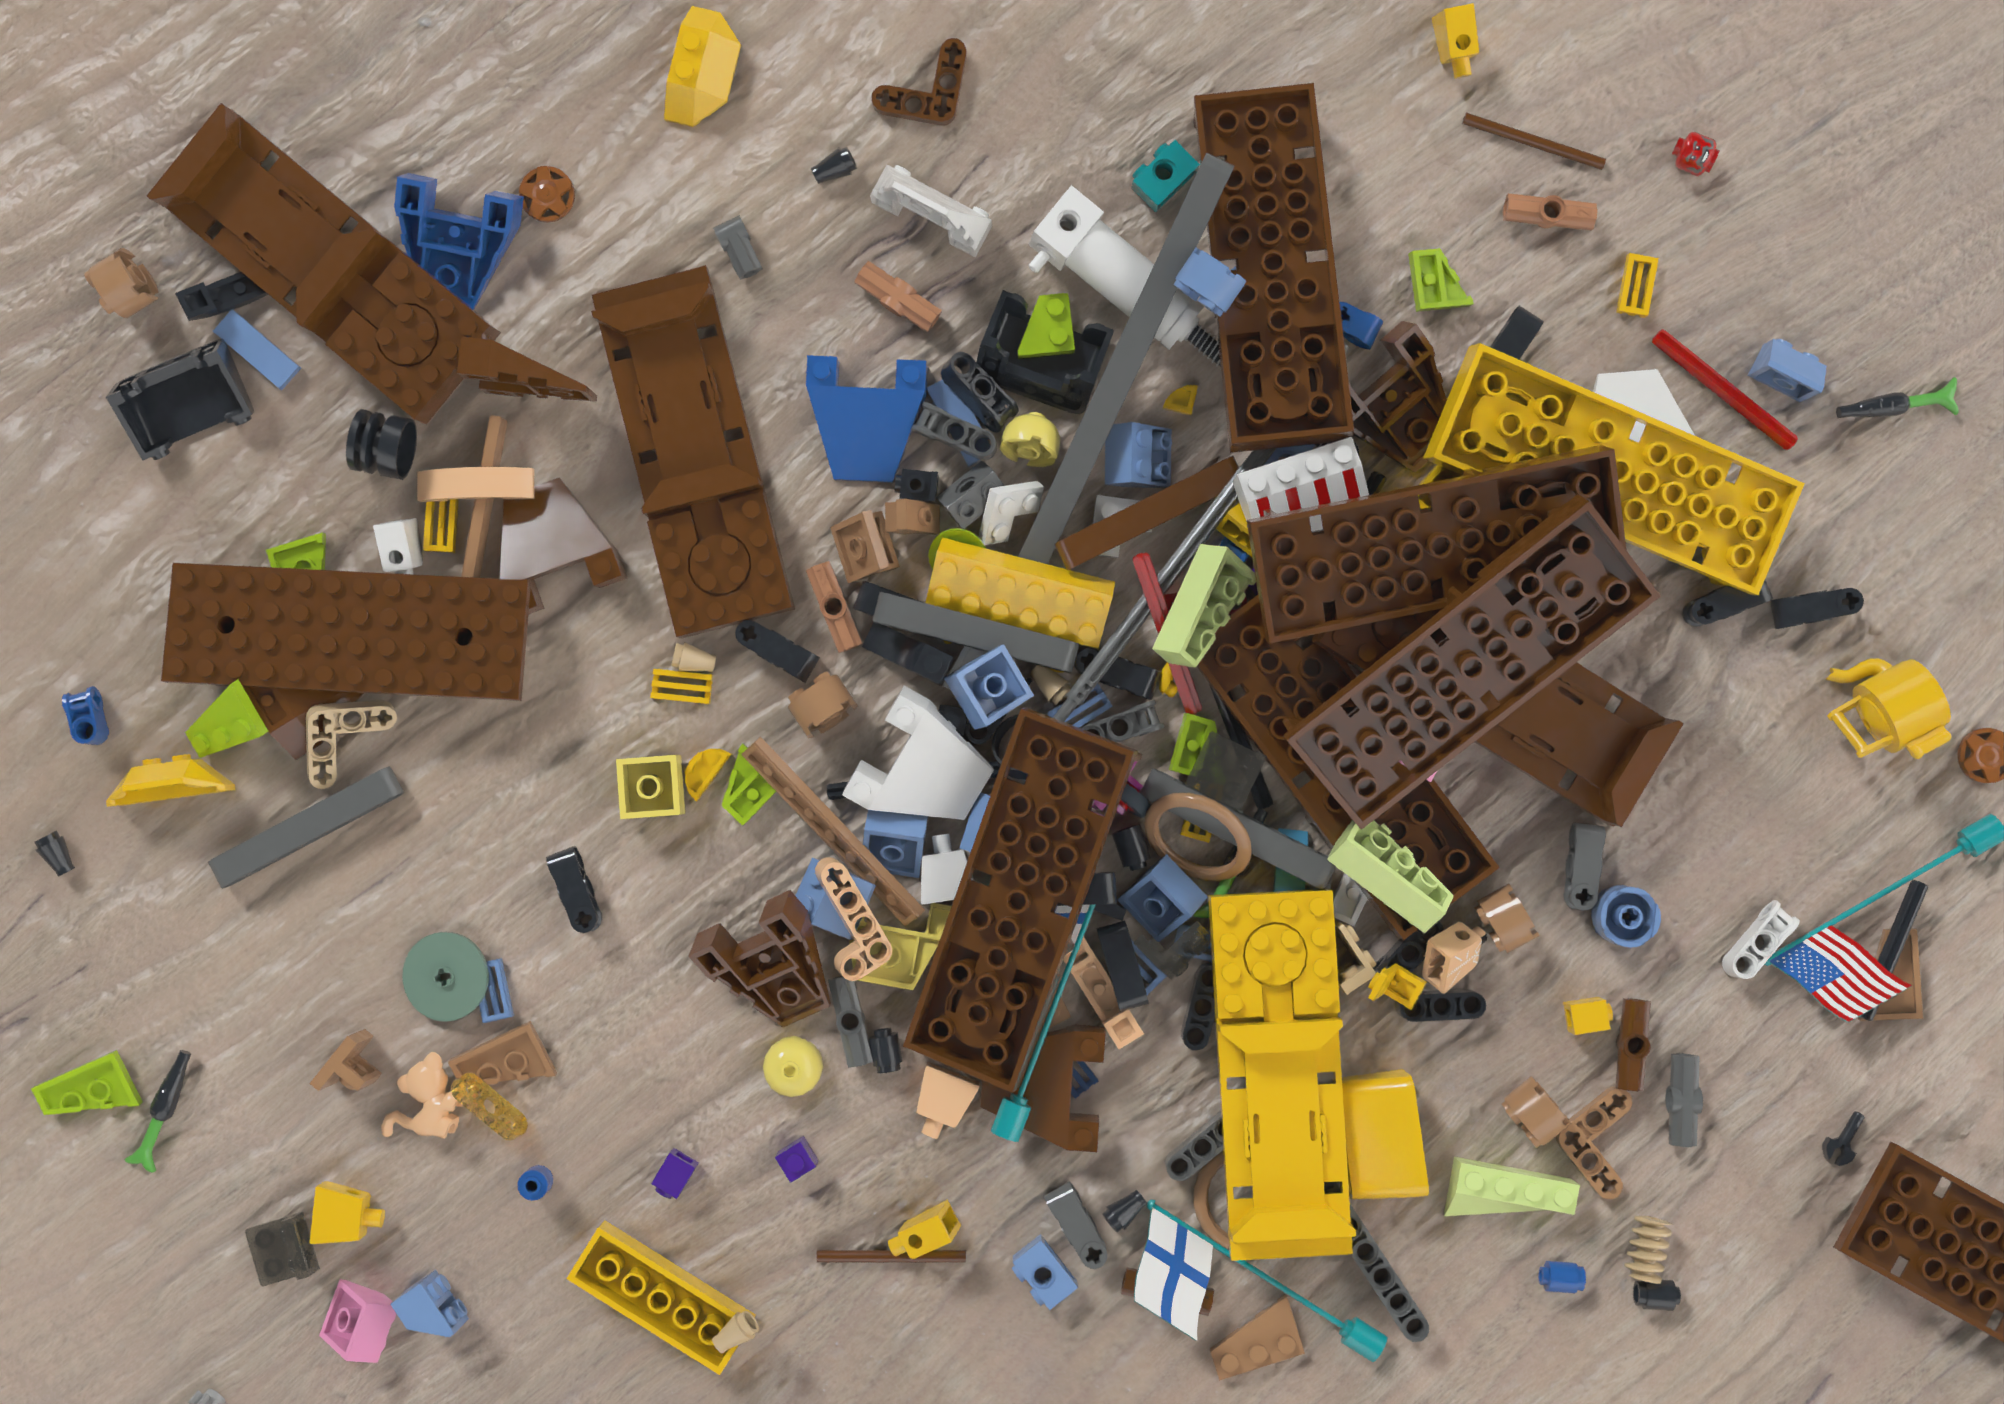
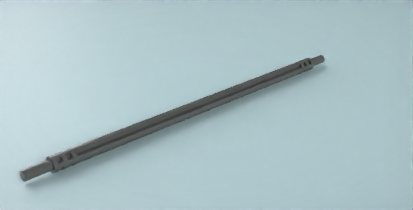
M1344 343L1346 353L1349 349V346ZM1276 448L1253 450L1157 575L1163 595L1168 592L1193 559L1200 544L1206 542L1238 500L1232 483L1236 475L1263 466ZM1144 594L1066 696L1068 698L1054 715V719L1065 722L1076 706L1082 705L1151 614Z

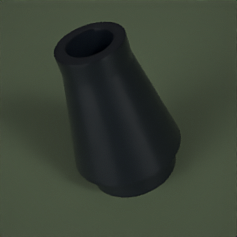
M838 147L820 163L811 167L818 184L852 175L851 171L857 169L855 160L847 147L843 149Z
M57 830L34 842L38 848L35 851L56 872L58 877L75 868L72 864L64 836L60 837Z
M1135 1190L1124 1198L1106 1206L1107 1210L1102 1215L1116 1233L1121 1229L1125 1231L1141 1209L1147 1205V1202Z

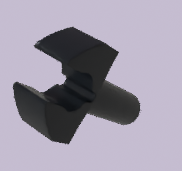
M1854 1111L1839 1137L1834 1139L1825 1138L1822 1143L1824 1158L1830 1160L1834 1150L1840 1148L1841 1153L1834 1164L1843 1166L1853 1161L1857 1153L1852 1151L1850 1143L1865 1119L1863 1114Z

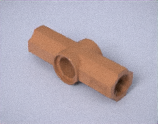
M1508 193L1503 206V221L1537 224L1544 229L1563 227L1592 231L1597 219L1598 209L1597 203L1563 200L1556 195L1544 198ZM1545 206L1554 209L1556 213L1555 218H1550L1545 214Z
M870 261L861 268L854 281L856 285L879 299L880 304L899 317L904 316L927 333L934 327L942 313L941 309L918 295L917 291L910 284L898 277L893 278Z
M830 561L807 569L806 573L838 653L862 645L863 643L850 613L848 603L844 598ZM833 599L840 600L842 603V610L837 615L828 614L826 609L828 602Z

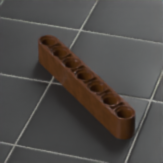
M1234 455L1056 542L1054 545L1067 571L1217 497L1239 469Z

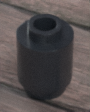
M891 1028L874 1030V1036L869 1037L873 1066L877 1068V1073H890L900 1070V1062L903 1060L898 1032H892Z
M1662 1279L1661 1284L1635 1281L1633 1300L1636 1306H1642L1643 1309L1673 1311L1676 1305L1680 1304L1681 1292L1680 1288L1675 1286L1673 1280Z

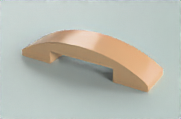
M463 467L417 472V501L419 502L478 498L534 499L533 468Z
M1083 937L1070 972L1099 1016L1117 1048L1121 1049L1144 1035L1130 1010L1120 1012L1111 979L1085 937ZM1071 952L1064 956L1063 961L1066 965Z

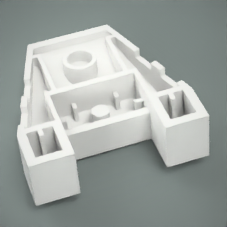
M886 165L870 195L871 202L896 216L899 215L903 207L947 229L949 244L976 257L992 227V220L988 218L989 214L975 206L971 209L910 177L911 173L901 166L896 165L893 168Z
M1657 369L1597 375L1593 392L1694 435ZM1636 421L1629 439L1639 442L1645 425Z
M903 686L885 721L909 733L910 737L888 774L861 760L842 795L868 810L964 820L994 769L969 742L963 739L956 731L955 726L939 713L931 700Z

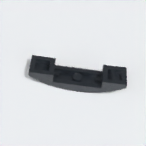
M242 272L206 286L202 282L175 293L188 321L229 312L231 309L240 308L269 295Z

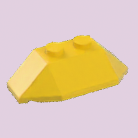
M692 6L682 21L666 82L665 121L694 127L701 120L727 103L741 44L720 12Z
M190 754L172 756V762L162 763L161 758L142 760L143 766L132 767L106 800L107 807L234 791L235 784L204 760L191 759Z

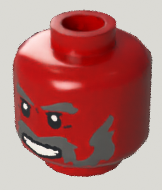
M1690 132L1685 139L1679 137L1672 152L1673 155L1677 156L1675 166L1695 176H1701L1705 171L1709 173L1720 150L1716 149V141L1697 132Z

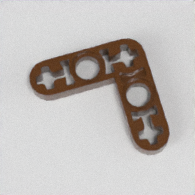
M957 38L947 39L942 44L932 93L881 85L872 93L874 110L885 116L940 126L950 124L956 116L967 59L965 44ZM952 47H956L958 53L961 54L956 55L954 68L949 67L950 58L949 54L946 53V51L950 52ZM952 75L955 77L956 85L952 89H944L940 85V79L943 76ZM884 94H889L890 100L898 101V95L902 96L900 101L901 110H896L897 103L887 102L886 106H881L880 100L877 99L883 98ZM942 96L948 97L946 103L947 110L951 112L945 113L944 117H939L938 111L935 108H941ZM911 98H917L922 102V108L916 113L909 112L905 107L906 102Z

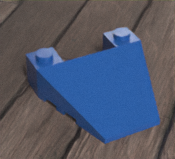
M411 173L397 176L394 208L396 216L399 217L402 231L400 236L402 245H405L406 254L474 310L521 226L524 196L499 191L487 193L484 197L482 218L435 209L437 179Z
M807 355L806 387L834 480L893 483L913 431L911 428L916 424L922 404L926 398L927 361L897 359L895 389L839 386L840 362L837 357Z

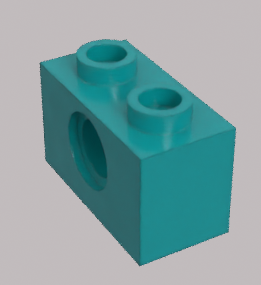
M1176 140L1169 146L1166 143L1161 145L1153 154L1155 159L1148 166L1145 163L1142 164L1132 175L1134 180L1131 189L1155 213L1198 172L1200 166ZM1159 169H1166L1170 172L1171 177L1167 180H1161L1156 176L1155 172Z

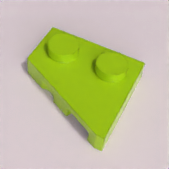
M1440 248L1415 250L1408 253L1416 312L1470 307L1474 304L1471 295L1467 297L1458 283L1460 278L1455 270L1449 267L1448 260Z
M1069 294L1039 295L1018 349V359L1074 353L1075 346Z
M1184 713L1169 770L1225 785L1226 778L1222 772L1220 761L1222 756L1220 746L1217 744L1216 738L1218 734L1215 721Z
M744 743L739 747L735 766L732 769L729 785L721 805L742 826L776 793V790L742 756V753L748 748Z

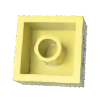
M681 755L616 759L620 819L685 814Z

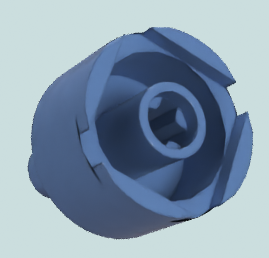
M1195 247L1176 276V281L1173 285L1195 301L1198 299L1208 310L1221 317L1223 312H1227L1247 281L1238 274H1232L1229 267Z
M1616 885L1604 889L1598 894L1597 903L1591 911V918L1595 932L1603 939L1613 944L1632 948L1639 947L1645 944L1651 937H1654L1660 927L1661 912L1657 903L1646 891L1635 887ZM1623 913H1630L1629 919H1622Z

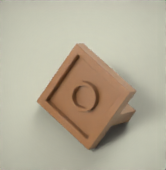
M872 510L864 511L830 527L848 584L900 567L888 532H885V519L882 511L872 513Z
M366 1029L347 1036L309 1084L320 1091L340 1081L346 1088L359 1091L375 1083L382 1073L359 1055L374 1036Z

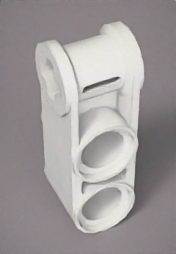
M1773 900L1762 909L1758 918L1724 956L1722 961L1723 970L1731 977L1743 979L1754 977L1783 941L1795 931L1800 920L1788 915L1780 908V903L1777 900ZM1759 935L1764 939V945L1760 950L1755 945V940ZM1740 957L1745 962V967L1741 972L1736 968V962Z

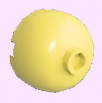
M1030 412L1029 414L1015 417L1005 427L1000 450L1003 455L1012 461L1017 462L1018 457L1030 460L1027 466L1046 467L1053 465L1058 457L1060 435L1056 426L1043 414Z
M797 1036L785 1037L774 1043L766 1053L763 1063L764 1077L770 1088L778 1094L788 1097L801 1096L812 1090L819 1081L823 1069L822 1056L817 1047L810 1041L808 1042L806 1039Z

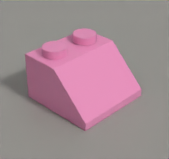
M339 1279L319 1336L346 1361L378 1363L381 1352L385 1348L391 1324L396 1317V1312L390 1305L393 1301L383 1293Z

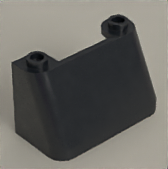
M1002 290L981 341L977 364L1004 390L1068 413H1083L1090 400L1114 330L1100 323L1088 324L1083 329L1082 334L1073 331L1074 353L1018 359V349L1031 315L1027 314L1028 304L1021 295Z
M224 339L212 341L131 375L116 383L106 396L107 401L142 461L151 457L153 460L161 459L170 453L169 448L174 442L224 421L227 423L234 422L235 426L244 424L252 419L251 415L254 412L252 403Z

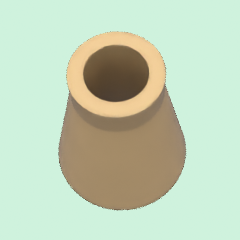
M684 642V645L676 643L671 666L677 667L678 671H708L713 673L716 655L707 653Z
M1037 665L1031 671L1030 676L1035 680L1049 703L1053 702L1055 706H1059L1068 698L1066 695L1071 689L1069 681L1048 667Z
M737 1312L724 1328L713 1337L712 1341L715 1348L719 1352L724 1353L730 1348L754 1339L755 1333L759 1331L758 1323L750 1312Z

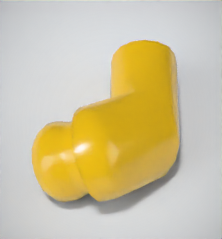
M1168 662L1162 668L1159 690L1162 695L1165 693L1169 698H1173L1178 690L1175 682L1172 681L1174 678Z

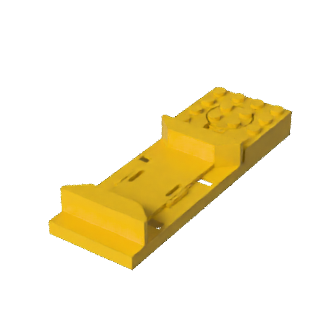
M1478 343L1469 346L1423 459L1463 475L1464 471L1470 468L1483 472L1482 469L1598 445L1615 449L1625 541L1709 577L1712 584L1731 586L1750 595H1759L1805 483L1484 344ZM1636 421L1645 425L1639 442L1629 439ZM1732 463L1742 466L1735 484L1725 480ZM1697 546L1703 548L1701 551L1703 557L1701 564L1692 561Z
M1314 889L1208 895L1231 1261L1353 1254L1352 1237L1356 1236V1230L1351 1224L1339 1040V1030L1343 1027V1020L1338 1017L1340 1001L1333 890ZM1333 1072L1334 1083L1318 1084L1317 1073ZM1245 1077L1246 1088L1227 1089V1078ZM1340 1181L1341 1193L1325 1194L1324 1182ZM1252 1186L1253 1198L1234 1199L1233 1187Z

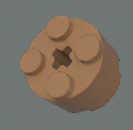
M125 248L118 249L90 267L84 273L87 282L101 296L99 303L107 313L115 312L123 318H129L158 300L159 297L154 295L159 291L147 268L143 264L137 266L131 260L135 255Z
M828 671L824 672L813 680L814 685L806 690L800 688L788 697L791 702L788 709L807 738L814 737L813 731L819 730L822 734L835 727L849 716L846 710L850 707L855 710L858 706L838 675L831 676Z
M1509 883L1477 900L1479 905L1474 907L1482 923L1485 926L1490 923L1494 931L1489 933L1497 949L1500 952L1506 950L1507 953L1539 937L1535 929L1530 931L1535 926L1519 898L1514 893L1508 894L1513 890Z
M1532 1076L1509 1093L1501 1104L1517 1125L1521 1122L1523 1123L1521 1128L1536 1148L1540 1145L1545 1146L1572 1124L1568 1117L1560 1111L1559 1106Z

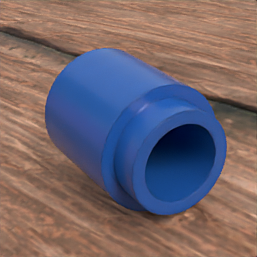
M535 1165L529 1168L518 1180L520 1195L531 1201L542 1198L553 1185L551 1171L542 1165ZM532 1181L536 1182L537 1187L533 1185Z
M1546 1261L1544 1267L1541 1266L1539 1268L1538 1279L1539 1284L1543 1285L1547 1292L1575 1294L1577 1291L1584 1290L1586 1273L1584 1267L1578 1266L1576 1263Z

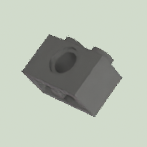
M981 460L936 498L951 518L962 529H965L984 513L989 489L1005 485L996 473Z

